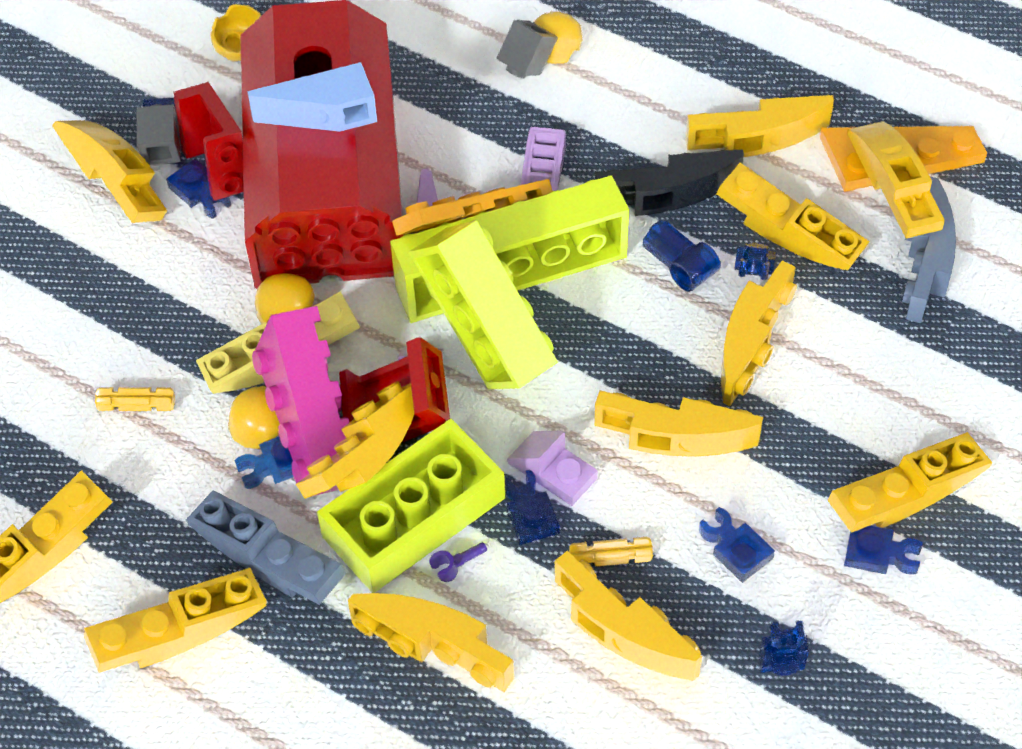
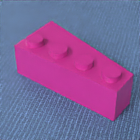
M317 306L271 315L257 347L252 353L254 369L258 375H262L266 385L265 397L267 405L271 411H275L279 421L278 432L280 441L284 448H289L293 459L292 473L296 483L310 474L307 467L311 463L325 455H329L331 458L337 453L334 446L346 439L341 429L349 423L347 417L340 418L339 416L342 406V394L338 380L330 381L327 373V358L331 354L327 340H318L314 324L321 321ZM335 485V486L332 487L331 489H329V490H327V491H324V492H321V493L316 494V495H320V494H324V493L336 491V490H339V489H338V487Z

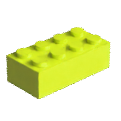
M477 220L447 227L408 253L487 388H521L558 363L552 353L554 350L550 338L543 331H540L532 318L534 312L530 303L523 296H520L512 283L514 280L510 268L503 261L499 260L493 250V239L487 229L479 225Z
M449 419L387 462L369 481L348 489L318 510L317 515L322 538L372 593H375L505 499L504 472L452 419Z

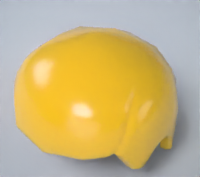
M234 4L229 6L223 16L220 18L216 17L211 31V43L216 52L230 61H241L240 35L261 17L260 12L249 5Z
M550 11L534 20L533 23L558 37L547 63H566L575 50H580L583 40L582 28L571 15L560 11Z
M282 273L267 277L257 288L255 295V310L260 323H267L270 316L274 314L312 307L315 295L311 284L305 278L294 274Z
M255 386L241 392L231 404L228 430L233 440L245 448L266 449L271 441L279 436L277 415L275 411L269 409L266 402V386Z

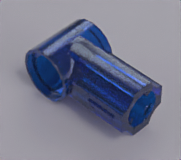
M657 221L650 227L648 233L643 238V247L669 268L671 277L684 291H693L721 268L720 259L711 246L704 242H699L695 245L667 221Z

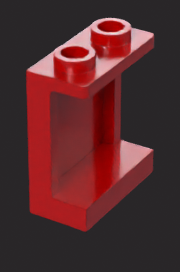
M205 82L174 91L182 152L187 159L205 154L210 195L212 198L219 200L244 192L242 131L210 83Z
M420 336L406 342L408 356L361 376L354 374L348 369L339 372L343 417L348 418L349 423L354 420L351 414L354 410L369 401L378 402L380 398L377 394L395 382H399L401 387L411 383L414 416L402 442L433 431L450 419L442 352Z

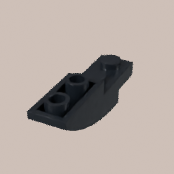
M741 149L668 155L667 167L595 172V179L612 175L626 204L633 205L635 216L658 214L694 205L717 195L716 193L720 185L740 162L743 164L744 152Z

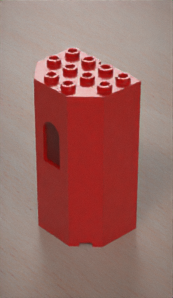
M348 0L274 5L240 35L244 232L254 287L257 289L267 277L282 273L301 276L310 284L320 283V280L328 275L339 276L343 281L394 277L390 241L401 238L404 235L397 236L392 223L393 220L403 216L387 23ZM361 62L374 93L377 122L339 132L254 122L247 91Z

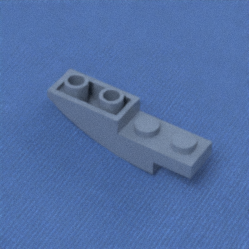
M930 177L932 179L930 192L945 219L943 229L904 239L911 241L908 257L915 258L911 273L918 274L916 281L908 279L902 302L909 304L906 320L918 323L922 322L929 294L941 297L946 296L955 259L956 232L952 208L942 184L935 177Z
M214 490L186 519L190 527L234 562L245 569L251 568L255 576L292 598L298 593L320 605L346 574L342 563L279 532L273 520Z

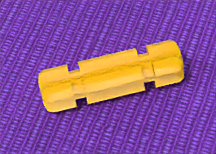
M99 387L95 393V404L99 411H114V407H119V411H152V407H156L157 411H171L175 406V394L171 387H157L156 391H152L151 387H118V391H114V387Z
M647 536L635 537L633 542H627V538L593 541V546H587V542L572 543L569 547V552L578 561L582 559L588 564L594 563L595 567L629 564V559H634L635 563L649 562L653 557L652 542Z

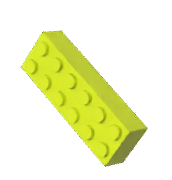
M611 175L597 180H589L584 184L564 190H556L527 201H518L510 206L493 211L481 212L456 222L444 223L429 230L407 234L390 241L395 288L409 322L414 323L443 314V311L408 252L445 228L477 220L479 225L485 227L493 239L492 248L499 260L503 261L510 268L514 277L512 283L516 290L519 291L627 258L629 208Z

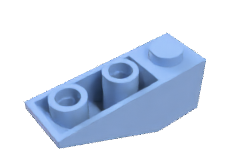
M361 62L247 91L252 119L257 123L340 132L377 122L374 93Z

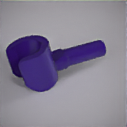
M482 542L453 556L444 550L437 551L430 557L429 563L432 569L439 568L443 564H449L447 568L439 571L437 575L441 581L450 582L456 578L458 567L487 552V547Z

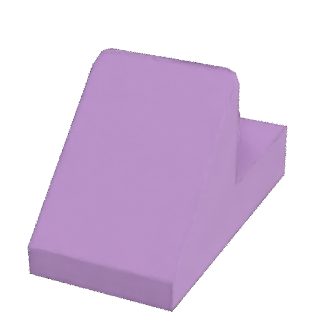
M533 431L507 458L510 465L571 506L579 500L598 478V470L565 449L564 431Z

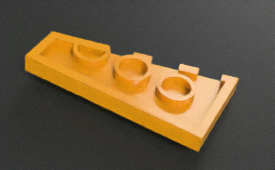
M974 126L893 127L916 152L928 174L985 163L987 151ZM856 127L821 128V142L844 192L873 186L847 134L848 129Z
M549 179L506 189L501 187L484 194L474 192L459 197L456 201L454 196L433 202L430 207L428 201L406 207L407 214L393 220L392 223L397 236L429 230L444 223H452L475 216L481 212H489L510 206L518 201H527L553 192Z

